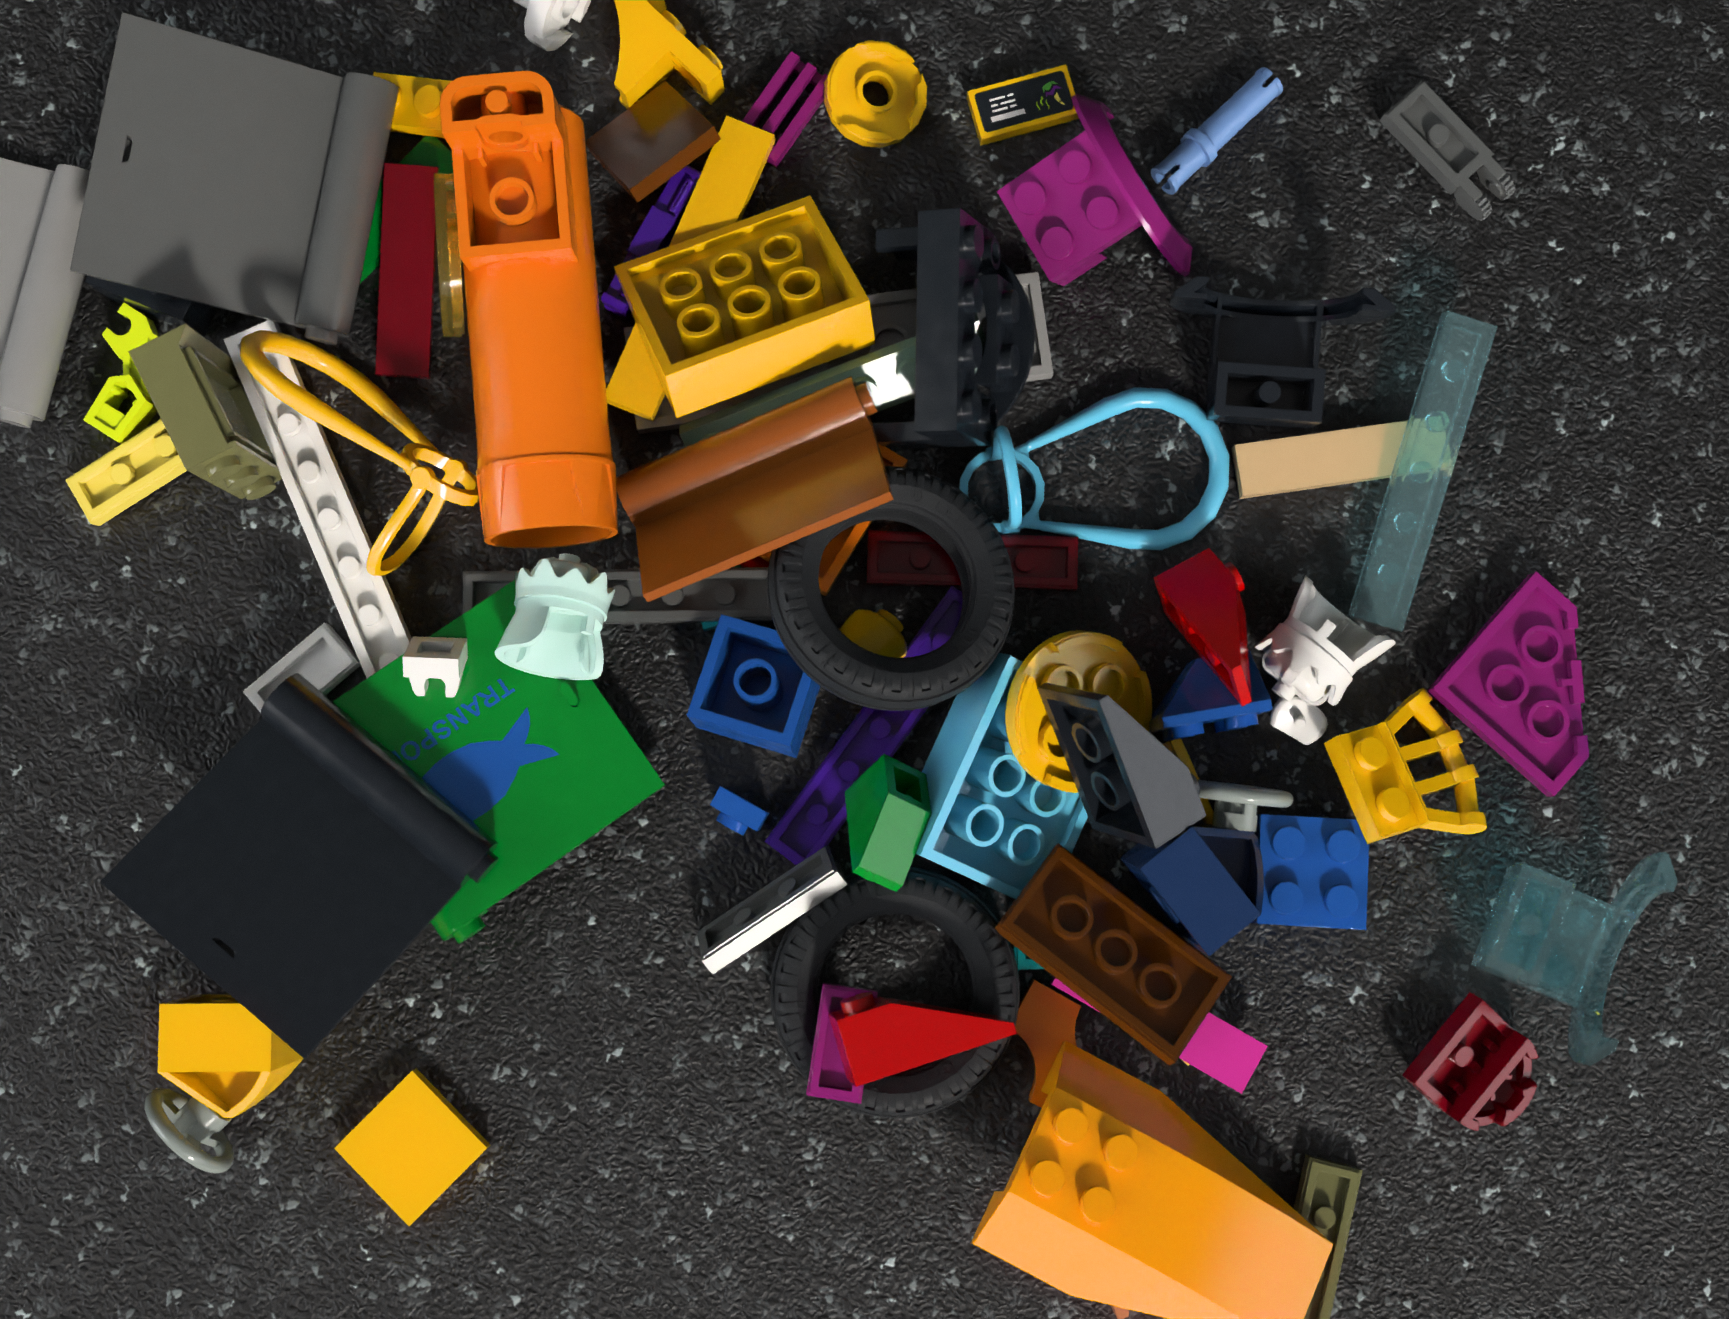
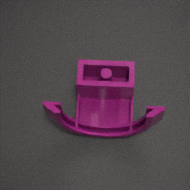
M1076 93L1072 96V103L1085 131L997 191L1049 281L1065 286L1107 258L1104 253L1105 249L1138 227L1143 226L1172 267L1186 277L1190 274L1193 248L1188 239L1182 236L1169 221L1131 163L1109 120L1114 118V115L1104 103Z

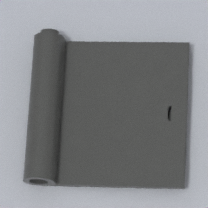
M122 12L70 272L306 329L305 338L336 345L338 336H350L399 92L398 86L385 79L364 73L353 72L347 73L345 77H340Z

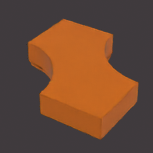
M1032 978L1019 1002L1015 1028L1017 1034L1027 1044L1034 1063V1081L1028 1100L1042 1108L1048 1094L1042 1092L1041 1089L1063 1042L1067 1041L1077 1046L1075 1025L1081 1005Z

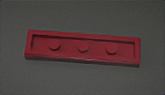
M384 163L375 374L377 376L430 379L439 194L438 167Z
M868 530L867 585L950 588L954 586L955 588H962L958 572L951 558L942 546L925 532ZM1000 535L1010 558L1015 590H1077L1078 537Z

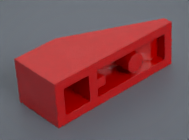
M1208 548L1154 577V581L1165 615L1243 707L1252 702L1246 614L1240 592L1245 589V585L1237 568L1231 562L1223 564L1212 550Z
M865 992L845 998L840 1001L841 1010L828 1014L846 1077L855 1087L1017 1034L1014 1023L1001 1016L886 997L874 999L872 992Z

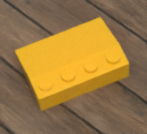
M811 195L614 266L617 278L651 362L676 418L875 344L870 300Z

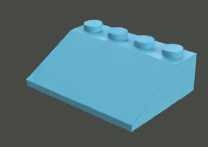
M998 653L989 668L972 685L956 695L922 770L927 776L932 814L916 854L1016 899L1057 843L1069 852H1073L1088 815L1079 793L1061 791L1038 782L1021 767L1015 758L1007 737L1005 710L1012 680L1022 661L1011 655Z

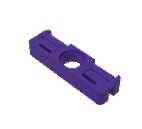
M687 165L669 179L655 206L652 205L627 249L628 253L622 263L669 247L701 175L700 171ZM615 275L607 291L603 292L601 301L605 304L606 310L630 321L633 315L617 275Z

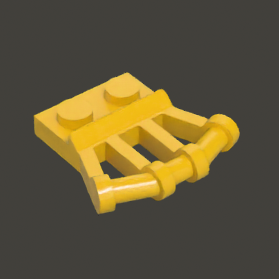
M1425 688L1419 689L1405 699L1383 722L1335 736L1324 743L1367 844L1417 828L1456 834H1475L1487 829L1486 816L1483 812H1479L1475 779L1479 777V774L1474 764H1467L1459 746L1464 742L1459 730H1452L1430 704L1433 698ZM1413 716L1431 739L1399 747L1394 734ZM1439 753L1447 773L1415 782L1407 762ZM1454 788L1457 812L1426 808L1422 797Z

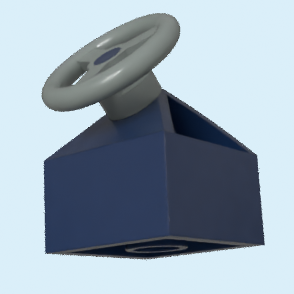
M1197 780L1200 786L1199 797L1215 800L1212 824L1196 822L1157 849L1138 843L1120 857L1121 861L1180 936L1207 956L1212 955L1261 915L1264 896V873L1259 839L1254 833L1256 832L1258 815H1256L1257 806L1289 807L1294 801L1290 792L1250 785Z

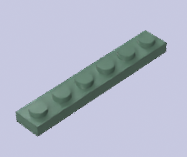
M975 313V334L979 335L981 339L983 356L986 337L978 315ZM916 336L679 426L680 437L685 447L850 376L854 378L857 385L865 381L867 382L875 399L878 412L914 399Z

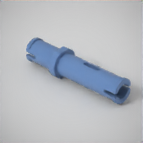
M1266 67L1259 68L1253 77L1197 129L1191 128L1180 139L1181 144L1151 169V176L1156 184L1168 174L1172 175L1161 187L1164 192L1170 195L1175 194L1178 188L1200 167L1210 165L1218 156L1217 152L1275 97H1278L1283 92V85L1278 77L1267 87H1263L1266 83L1265 81L1273 74L1271 70Z

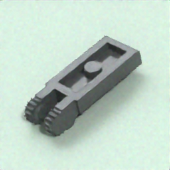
M1420 81L1380 119L1381 124L1450 195L1454 193L1458 205L1463 210H1466L1472 218L1484 221L1493 211L1490 201L1469 179L1475 172H1477L1481 184L1486 189H1489L1495 197L1505 200L1515 192L1516 184H1514L1510 175H1507L1506 171L1492 158L1494 153L1425 82Z

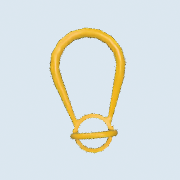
M258 330L241 339L240 357L254 379L276 398L315 422L394 462L410 476L413 484L384 526L368 554L366 569L369 574L383 576L399 568L421 544L446 500L462 506H474L479 501L476 476L469 470L468 464L462 459H453L439 451L388 395L362 372L324 349L285 333ZM263 352L278 353L327 374L350 389L414 443L405 445L401 453L398 454L379 439L287 378L270 363ZM416 459L428 462L444 470L445 475L443 479L437 478L430 467L421 466ZM459 481L465 489L455 487L454 485ZM428 490L433 493L426 510L411 535L392 556L382 561L389 545L425 491Z

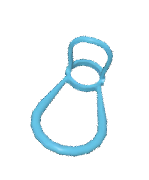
M1133 387L1099 400L1015 448L1013 447L1008 428L1003 425L998 426L994 431L993 445L986 448L985 452L979 453L967 464L959 481V489L968 496V482L973 472L987 461L1002 459L1008 494L1009 517L1008 520H1003L1002 523H993L1000 535H1016L1020 533L1021 529L1029 528L1127 549L1163 550L1191 540L1216 517L1229 488V453L1218 425L1214 421L1207 420L1206 412L1195 401L1168 389ZM1135 408H1153L1167 411L1184 419L1200 436L1209 458L1208 485L1199 505L1182 521L1159 530L1039 520V510L1044 501L1045 483L1039 467L1029 458L1030 451ZM1017 463L1022 465L1031 475L1035 486L1034 502L1030 511L1023 517Z

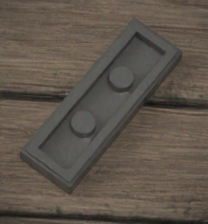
M830 846L823 847L698 931L697 938L701 959L712 974L848 885L840 860Z

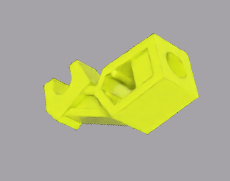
M123 303L117 312L131 321L129 332L124 335H117L109 328H106L102 334L117 356L123 360V375L108 378L83 419L121 444L144 430L158 412L128 351L159 337V334L152 320L126 303ZM131 390L137 400L133 401V406L125 415L118 408L123 400L128 397L127 393Z

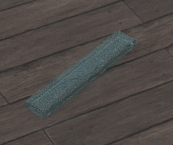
M1451 311L1441 313L1348 612L1349 617L1403 632L1498 326Z

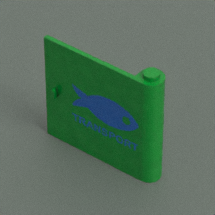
M515 579L429 636L467 638L468 659L464 667L460 686L454 697H446V685L442 679L428 678L429 685L425 696H416L409 678L403 677V655H401L333 701L498 842L493 853L499 860L492 870L479 883L470 879L432 920L431 924L443 942L454 937L457 943L460 944L475 935L486 926L481 917L489 911L490 907L665 786L592 680H564L538 676L512 668L496 658L495 650L516 611L514 605L516 595Z

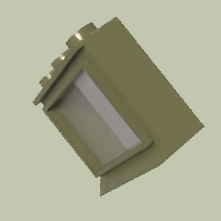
M186 323L128 351L188 472L239 499L254 500L275 490V483L282 480V477L241 382L236 379L238 373L229 355Z

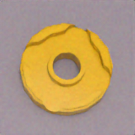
M873 40L858 43L855 47L847 49L835 59L824 82V105L831 123L845 138L861 146L883 148L901 142L915 129L926 108L927 85L923 74L920 75L918 68L913 64L915 62L914 59L905 50L889 42ZM868 82H878L883 85L888 93V103L884 106H874L868 103L863 95V85Z

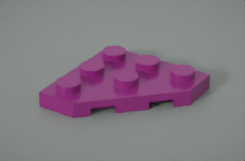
M1536 571L1529 574L1427 691L1544 795L1553 797L1556 796L1589 758L1588 735H1583L1581 704L1585 703L1582 663L1581 660H1577L1575 629L1579 628L1577 606Z

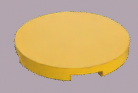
M1082 630L1060 633L1038 645L1025 658L1017 670L1006 701V732L1015 758L1021 767L1038 782L1061 791L1078 793L1037 687L1044 683L1108 695L1149 732V722L1152 718V693L1146 672L1141 671L1132 654L1116 638Z

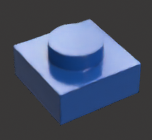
M722 786L719 787L710 803V806L720 811L716 821L743 836L748 827L757 832L760 831L770 814Z

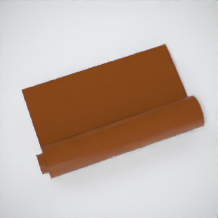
M850 376L617 476L616 490L619 499L636 528L642 593L646 601L655 600L894 500L870 415L878 412V408L867 382L865 381L857 385L854 378Z

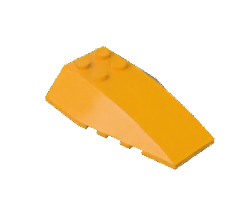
M1064 1041L1041 1089L1048 1096L1004 1191H994L971 1244L1069 1296L1162 1318L1304 1319L1333 1243L1163 1092L1081 1048Z

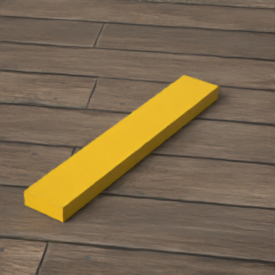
M726 115L718 133L721 140L710 151L669 246L741 221L774 146V134ZM635 322L606 388L607 403L654 422L665 397V392Z

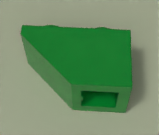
M883 754L845 791L852 873L897 892L904 884L932 813L926 774Z

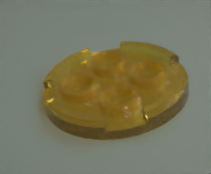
M434 173L436 238L443 337H462V334H465L454 176L453 173Z

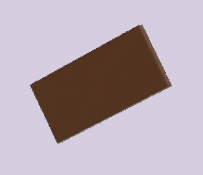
M1059 843L1053 847L995 927L1002 937L1169 1066L1178 1060L1232 978L1225 970Z

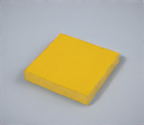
M416 1068L334 1149L393 1211L410 1226L490 1144Z

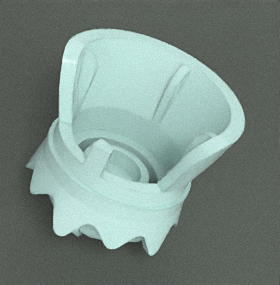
M568 553L560 554L558 559L555 557L540 559L531 573L525 568L515 571L516 595L514 605L516 611L495 650L496 658L517 670L548 678L592 680L600 677L604 664L600 631L603 628V622L607 619L608 609L615 593V588L607 589V574L605 572L598 573V570L587 563H580V557Z

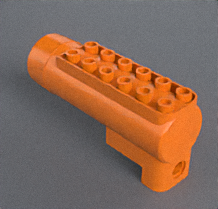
M514 71L458 77L451 81L441 94L440 116L442 134L452 149L459 253L464 269L477 439L476 482L484 542L488 545L505 548H552L605 540L618 533L616 464L613 461L609 431L584 122L571 109L558 104L549 82L536 72Z

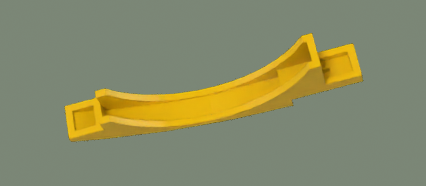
M613 0L617 9L620 31L619 62L614 85L620 92V103L626 109L663 83L674 71L710 105L725 92L721 72L723 69L722 63L708 47L701 44L697 48L684 36L686 30L679 20L666 10L665 0Z

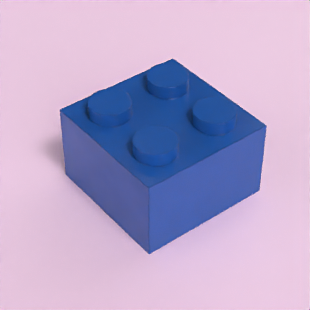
M721 614L687 712V717L698 729L797 758L820 685L813 681L792 659L783 645L777 630Z
M1256 814L1258 815L1256 832L1254 833L1259 839L1262 855L1264 896L1262 913L1251 923L1366 930L1369 844L1366 843L1357 820Z

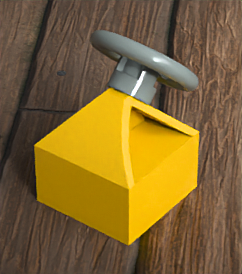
M197 994L160 1003L158 1073L191 1095L192 1098L189 1099L170 1089H154L145 1098L144 1109L146 1116L162 1141L183 1160L205 1172L214 1174L226 1172L233 1164L234 1152L228 1137L222 1129L232 1118L253 1107L274 1091L303 1060V1057L230 994ZM200 1143L213 1147L217 1156L210 1155L201 1150Z

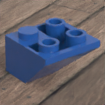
M1248 650L1252 702L1242 707L1204 660L1197 658L1187 663L1152 713V718L1149 722V732H1162L1164 742L1204 734V724L1214 723L1216 733L1259 724L1257 715L1271 711L1273 707L1270 695L1250 650Z

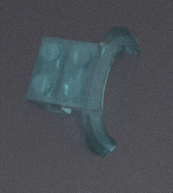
M1666 852L1653 853L1639 862L1626 878L1611 904L1576 891L1575 883L1528 864L1520 863L1507 867L1471 966L1571 1006L1572 1010L1568 1028V1051L1571 1059L1575 1062L1591 1066L1616 1051L1619 1040L1606 1037L1602 1025L1607 988L1620 951L1640 914L1655 897L1662 893L1674 892L1678 881L1669 854Z

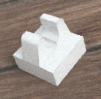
M412 637L402 657L403 677L409 678L416 696H425L429 685L428 678H438L444 681L446 697H454L456 695L468 659L467 638Z

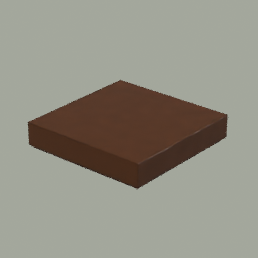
M664 81L585 142L591 155L636 202H640L714 146L721 138L715 127L669 83Z

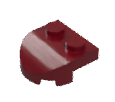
M1469 992L1402 1076L1438 1109L1463 1126L1479 1131V1126L1492 1123L1506 1126L1526 1109L1537 1088L1536 1082L1531 1079L1532 1059H1538V1054L1534 1045L1527 1037L1515 1031L1483 999Z

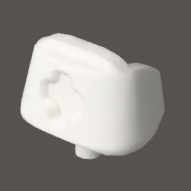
M1294 695L1289 702L1280 697L1271 711L1270 724L1304 745H1310L1318 740L1325 733L1328 726L1324 713L1317 706L1309 705L1297 695Z

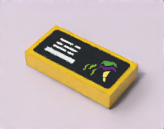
M1066 64L967 91L966 99L980 146L1079 119L1072 103V96L1075 95Z

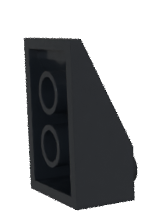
M1044 683L1037 687L1093 829L1157 849L1207 816L1199 797V783L1190 772L1189 767L1112 698L1105 694L1050 683Z

